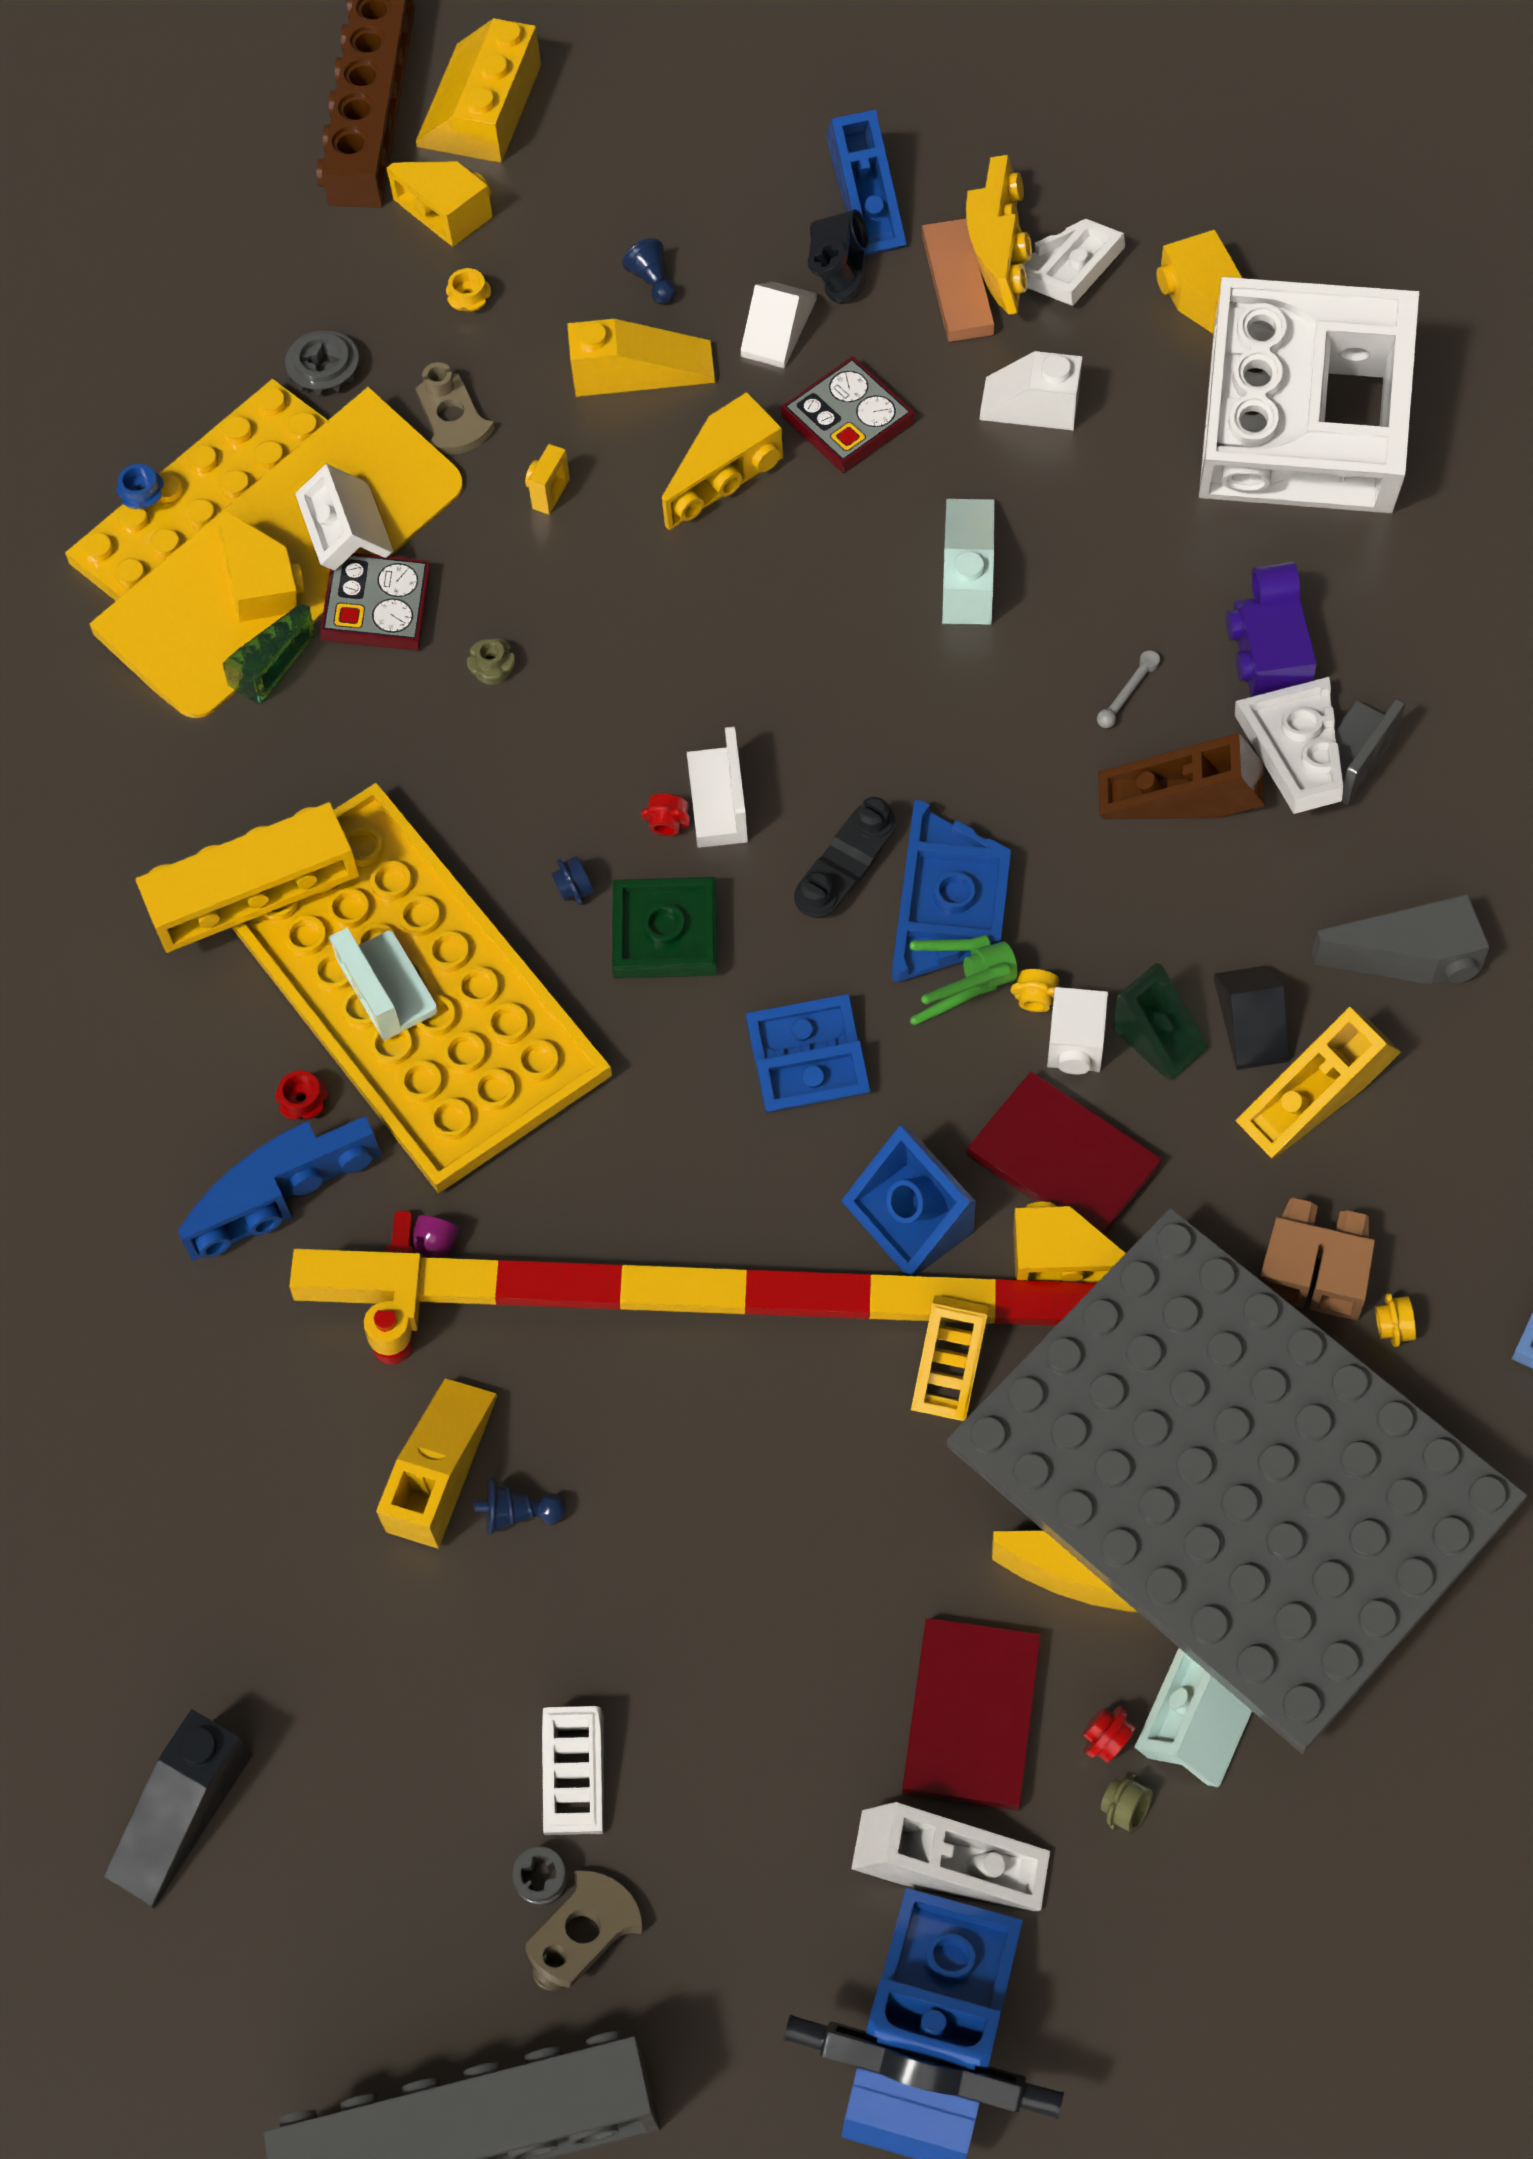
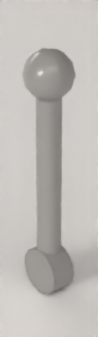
M1147 650L1141 654L1139 668L1109 708L1102 709L1098 713L1097 722L1102 728L1114 726L1117 712L1146 673L1158 669L1160 662L1158 653Z

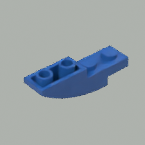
M366 1116L319 1137H315L309 1122L306 1121L273 1138L233 1166L200 1199L178 1229V1234L191 1260L217 1256L225 1252L236 1241L252 1234L263 1235L273 1231L280 1225L281 1221L292 1217L284 1199L292 1195L309 1194L318 1189L324 1181L342 1173L358 1172L367 1167L373 1159L382 1156Z

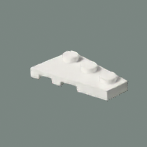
M1329 677L1238 700L1235 703L1236 719L1294 814L1342 801L1343 780L1338 743H1336L1335 718L1333 707H1331Z

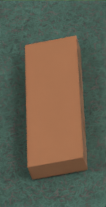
M967 219L922 225V239L948 342L994 335V321L980 267L970 240Z

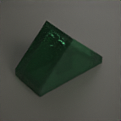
M1155 963L1118 994L1113 1030L1166 1079L1172 1080L1209 1048L1162 964Z

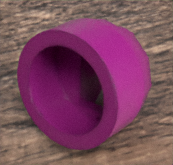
M419 1215L413 1231V1244L423 1257L442 1258L455 1245L459 1227L436 1217Z

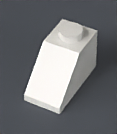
M1034 351L987 376L980 410V420L1074 430L1080 391L1082 356Z

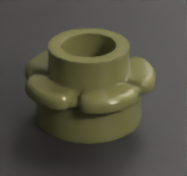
M499 638L483 639L476 642L470 648L471 656L467 658V666L479 681L485 684H498L510 676L515 665V654L510 652L511 646L505 640ZM489 656L495 657L494 659L487 660V657Z
M1135 1774L1130 1775L1123 1781L1113 1780L1108 1786L1101 1803V1811L1107 1814V1824L1112 1830L1122 1828L1130 1833H1134L1141 1826L1149 1811L1153 1797L1152 1789L1140 1784V1778Z

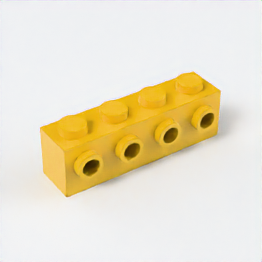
M328 802L318 807L304 808L294 816L272 825L253 828L246 835L224 844L207 846L196 855L173 864L159 865L150 870L149 873L135 878V881L165 952L168 953L359 877V872L349 843L331 803Z

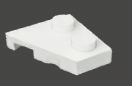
M1084 219L1067 227L1065 231L1058 235H1050L1034 243L1036 252L1032 253L1031 260L1025 261L1027 288L1073 306L1125 248L1124 233L1089 219Z

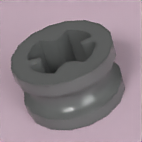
M537 1846L527 1849L518 1856L512 1870L513 1884L524 1901L531 1905H550L557 1901L566 1890L568 1881L566 1867L560 1856L550 1848ZM538 1862H546L549 1872L556 1869L555 1879L546 1880L544 1890L533 1891L534 1886L531 1881L524 1884L525 1874L533 1873Z

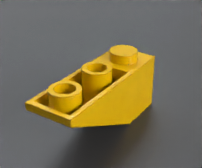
M747 392L708 416L663 493L664 523L668 530H671L683 521L694 519L702 509L721 497L733 494L741 484L760 472L769 471L783 458L782 428Z
M446 1378L443 1380L399 1454L376 1512L386 1533L439 1549L496 1402V1393Z

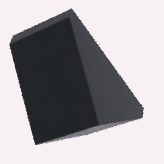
M1266 966L1215 973L1213 979L1236 1070L1289 1062L1284 986Z

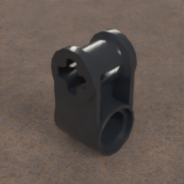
M856 209L813 221L810 226L811 242L807 261L808 267L815 276L822 278L825 283V293L831 301L837 303L845 302L855 297L863 288L865 282L864 272L866 250L869 246V234L862 214Z

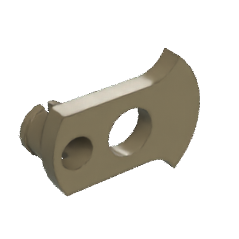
M442 362L427 365L422 372L424 382L417 386L415 390L434 433L429 443L443 455L462 454L476 449L494 432V421L485 420L479 416L459 373H452L449 365ZM447 407H459L464 411L463 415L454 421H444L439 418V413Z
M575 1871V1892L526 1942L525 1950L533 1965V1978L539 1987L549 1991L560 1990L563 1987L571 1988L616 1939L629 1933L641 1934L642 1919L639 1908L630 1892L622 1884L601 1873ZM578 1916L589 1917L598 1925L600 1933L592 1942L585 1944L577 1943L566 1934L565 1926L568 1921ZM555 1961L561 1966L556 1968L546 1965V1962Z

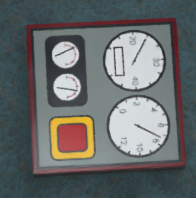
M853 356L781 406V416L842 473L914 423V411Z
M353 553L335 571L330 569L320 628L321 641L419 651L430 574V561L389 556L384 558L379 555Z

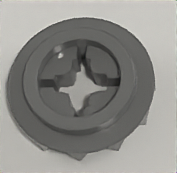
M319 330L301 336L289 347L285 356V369L289 381H294L301 392L313 389L318 396H320L324 389L329 388L338 393L343 382H353L354 372L360 368L359 353L354 342L346 335L331 330ZM327 353L330 363L326 364L325 370L318 371L316 366L320 365L321 360L324 359V354Z

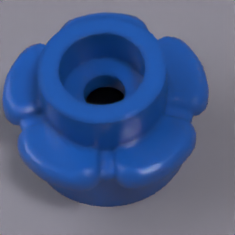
M141 463L132 464L124 468L119 474L116 492L122 498V503L132 509L147 508L156 504L162 497L160 490L163 489L164 482L162 477L150 466Z

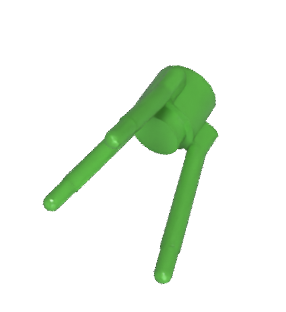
M987 935L972 939L911 941L909 947L914 951H970L971 956L965 957L963 962L966 978L922 995L921 1001L923 1004H930L938 1000L942 1001L913 1015L910 1018V1023L918 1025L980 994L994 991L999 985L1015 981L1017 978V963L1010 946L1005 941L990 944Z

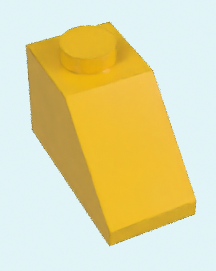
M458 161L392 163L387 167L393 200L452 247L456 246L493 217L490 202L491 189L487 181L479 173H471Z
M228 511L218 513L220 540L239 622L297 612L296 594L304 593V584L299 563L290 565L286 546Z
M1034 1202L1026 1205L1025 1208H1015L1013 1239L1016 1280L1098 1283L1126 1254L1070 1206L1057 1207L1051 1202Z

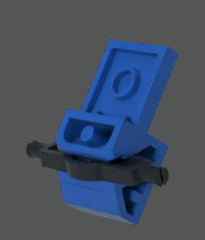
M906 1888L883 1974L880 1977L867 2030L864 2031L832 2021L826 2026L790 2014L783 2041L821 2050L820 2056L857 2067L841 2138L914 2159H966L980 2102L1013 2112H1019L1021 2107L1058 2119L1064 2096L1063 2091L1059 2092L1026 2083L1025 2076L989 2066L1023 1920Z

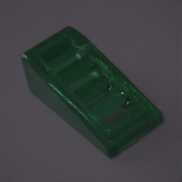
M300 603L230 655L223 662L228 686L257 704L263 702L315 636L310 607Z

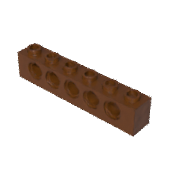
M347 0L349 23L348 25L343 24L341 28L343 56L342 58L337 57L335 61L337 90L330 91L329 94L331 123L330 125L325 124L323 127L325 156L324 159H318L316 167L317 184L319 187L325 188L329 206L382 208L388 175L387 167L390 163L415 14L414 0Z

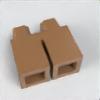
M1290 1198L1282 1217H1276L1259 1280L1290 1305L1303 1308L1310 1289L1315 1261L1320 1260L1309 1310L1358 1321L1366 1299L1375 1242L1373 1239H1368L1369 1217L1366 1214L1349 1210L1340 1211L1335 1231L1314 1226L1318 1209L1317 1205L1310 1201Z

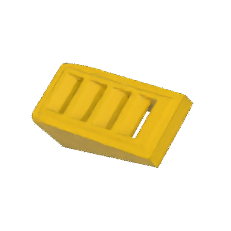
M939 1295L934 1296L911 1410L960 1421L966 1419L988 1315V1306ZM941 1317L973 1323V1331L940 1325ZM939 1339L968 1345V1354L936 1348V1341ZM932 1362L964 1368V1375L962 1377L931 1370ZM933 1384L960 1390L959 1399L926 1393L927 1385Z

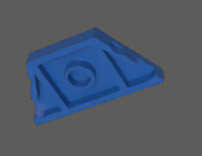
M914 800L892 965V981L901 982L963 962L965 957L971 956L970 951H914L909 947L910 942L913 940L972 939L987 935L990 944L1001 942L1011 850L992 839L978 836L974 829L958 820L953 824L931 813L930 805L921 800Z

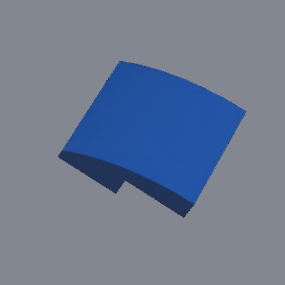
M849 994L746 1013L745 1018L766 1113L870 1094L860 1041L857 1038Z

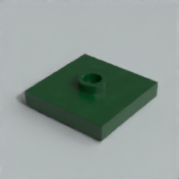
M715 877L613 880V979L717 976Z

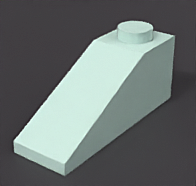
M946 499L942 624L991 625L994 568V500Z

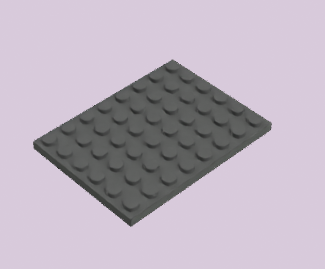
M1171 1208L1161 1216L947 1438V1447L1302 1755L1519 1509L1528 1496Z

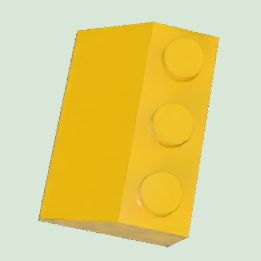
M493 18L457 43L416 139L417 147L502 163L541 67L536 26Z

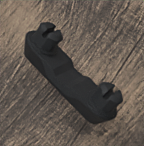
M878 797L865 799L863 805H860L851 814L835 835L825 853L816 860L797 885L794 892V902L798 910L812 918H822L832 913L844 897L857 887L872 867L882 847L893 834L896 827V817L886 801Z

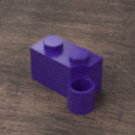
M1290 562L1254 567L1252 569L1254 599L1234 601L1233 610L1226 613L1229 639L1237 640L1240 650L1236 654L1238 677L1241 682H1248L1251 697L1313 681L1317 665L1300 602V581L1296 564Z

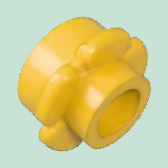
M463 268L450 276L446 287V294L449 296L447 300L450 306L456 310L476 311L485 305V299H488L491 295V287L485 281L481 272L472 268Z
M1025 969L1018 973L1017 983L1011 986V993L1019 1000L1021 1008L1031 1012H1047L1050 1006L1053 1005L1055 987H1059L1060 979L1057 975L1045 970Z
M1387 1293L1385 1295L1386 1305L1375 1306L1378 1333L1380 1339L1391 1338L1392 1345L1399 1347L1400 1342L1416 1340L1413 1309L1409 1296L1392 1298V1294Z

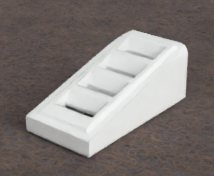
M601 1707L543 1708L544 1835L603 1834L604 1716ZM589 1730V1737L558 1738V1731ZM589 1753V1762L558 1763V1754ZM557 1779H590V1787L557 1788ZM590 1802V1812L557 1813V1803Z

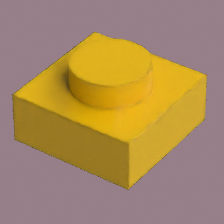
M548 444L540 459L534 460L530 464L525 483L529 488L532 509L550 515L570 481L565 449Z

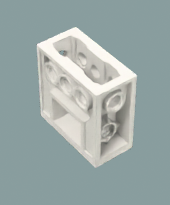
M1222 277L1214 321L1199 498L1392 513L1406 472L1419 291ZM1251 368L1263 369V371L1257 373L1249 372L1247 370ZM1328 373L1383 378L1379 426L1325 422ZM1251 411L1259 412L1257 415H1247L1245 413Z

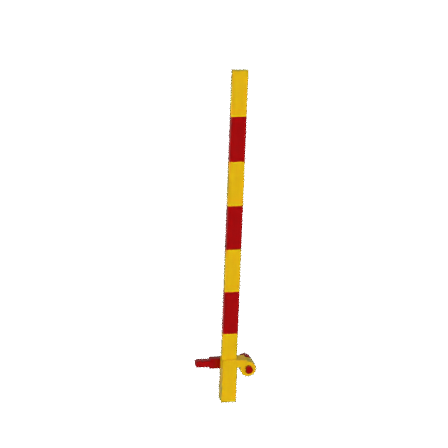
M399 1210L394 1214L391 1245L385 1248V1252L294 1249L289 1287L294 1301L375 1304L365 1314V1333L376 1359L382 1363L392 1365L406 1360L411 1353L413 1347L411 1334L412 1331H417L420 1302L929 1321L934 1296L939 1295L988 1306L986 1319L988 1324L1056 1326L1097 1283L421 1257L419 1253H414V1249L411 1246L413 1228L411 1213ZM941 1317V1321H940V1322H961V1323H968V1322H963V1321L954 1320V1319H949V1318H944V1317Z

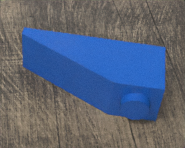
M876 109L832 118L826 132L835 177L846 211L859 210L866 222L869 234V246L866 250V255L906 247L907 243Z

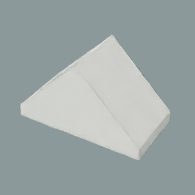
M777 282L755 284L741 346V357L785 368L817 300V293Z

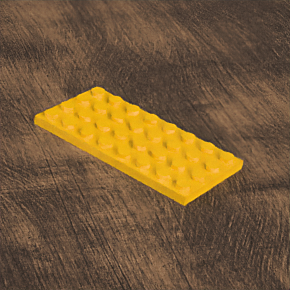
M374 783L334 809L352 850L359 877L231 928L439 1194L612 1076V1072L606 1060L379 785ZM348 927L356 943L360 945L388 930L392 931L435 1001L438 1009L437 1014L383 1041L340 968L329 936Z

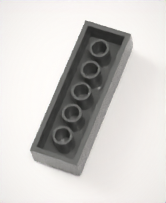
M613 2031L588 2038L585 2041L587 2049L563 2055L561 2047H550L531 2052L524 2056L525 2065L501 2070V2065L497 2062L474 2066L463 2072L465 2080L440 2086L438 2078L415 2081L402 2087L403 2096L380 2102L377 2094L353 2097L341 2102L342 2111L317 2118L316 2110L294 2112L279 2118L280 2127L263 2131L267 2159H551L660 2130L644 2056L635 2036L623 2039L621 2031Z

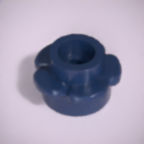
M575 856L564 862L561 858L558 859L559 870L551 873L563 900L566 901L574 897L578 905L583 904L581 899L594 893V890L578 857Z

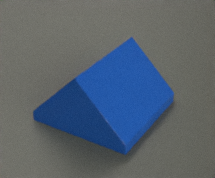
M907 1124L899 1125L841 1200L906 1276L918 1275L974 1233L976 1201Z

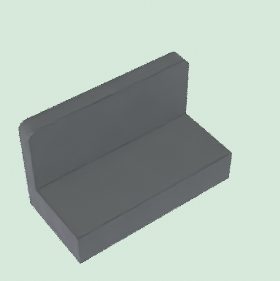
M1396 698L1384 715L1356 700L1336 728L1335 738L1336 743H1338L1343 780L1341 803L1347 806L1350 804L1397 736L1406 705L1404 701Z

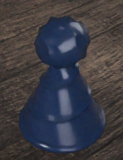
M648 238L632 245L624 254L622 264L625 270L642 278L647 284L653 285L651 295L656 303L668 304L670 301H673L676 288L670 280L664 278V247L658 239Z
M494 1478L489 1481L487 1501L474 1500V1512H486V1531L488 1535H492L497 1530L515 1525L526 1519L535 1518L537 1515L543 1523L554 1525L564 1518L566 1512L565 1501L558 1494H546L537 1502L526 1494H521L508 1488L507 1485L504 1486L496 1482Z

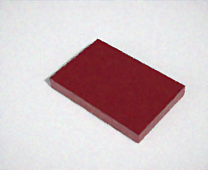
M1032 1071L1029 1072L967 1147L968 1157L1034 1202H1051L1057 1207L1070 1206L1104 1235L1108 1233L1160 1168L1162 1160Z
M931 1618L925 1619L902 1794L1019 1811L1041 1634Z

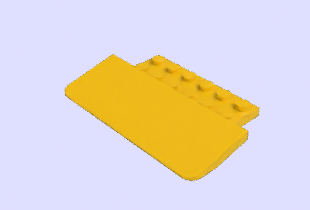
M271 379L159 473L163 479L164 487L160 490L162 497L156 504L139 509H132L122 504L65 552L71 566L115 600L111 606L89 623L93 635L156 694L184 716L201 718L213 713L323 616L330 569L320 565L295 493L326 463L365 481L369 485L393 549L389 557L461 494L463 481L457 467L369 387L365 388L333 417L327 420L274 379ZM228 511L286 546L290 565L299 563L303 578L304 593L296 594L297 612L239 622L220 540L218 513ZM359 547L354 552L361 554L377 555L362 547Z

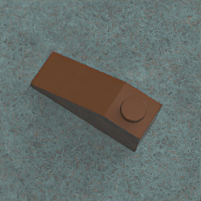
M1240 733L1098 771L1099 815L1103 819L1220 818L1265 806L1263 761Z

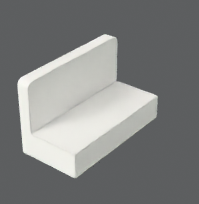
M326 463L295 493L320 565L335 571L359 547L384 558H387L393 552L370 487L365 481Z
M735 726L725 727L726 748L687 752L698 848L748 842Z

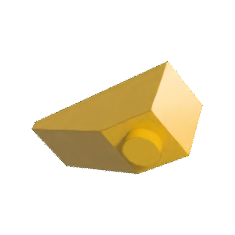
M1215 229L1164 245L1161 267H1158L1156 271L1160 290L1164 295H1170L1177 310L1212 334L1214 332V321L1222 277L1242 278Z
M618 319L567 323L576 397L715 383L711 340Z
M1349 1007L1235 1121L1272 1159H1275L1364 1090L1401 1051L1365 1015Z

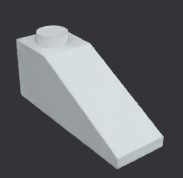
M894 1802L862 1810L851 1869L905 1886L1030 1911H1041L1050 1851Z

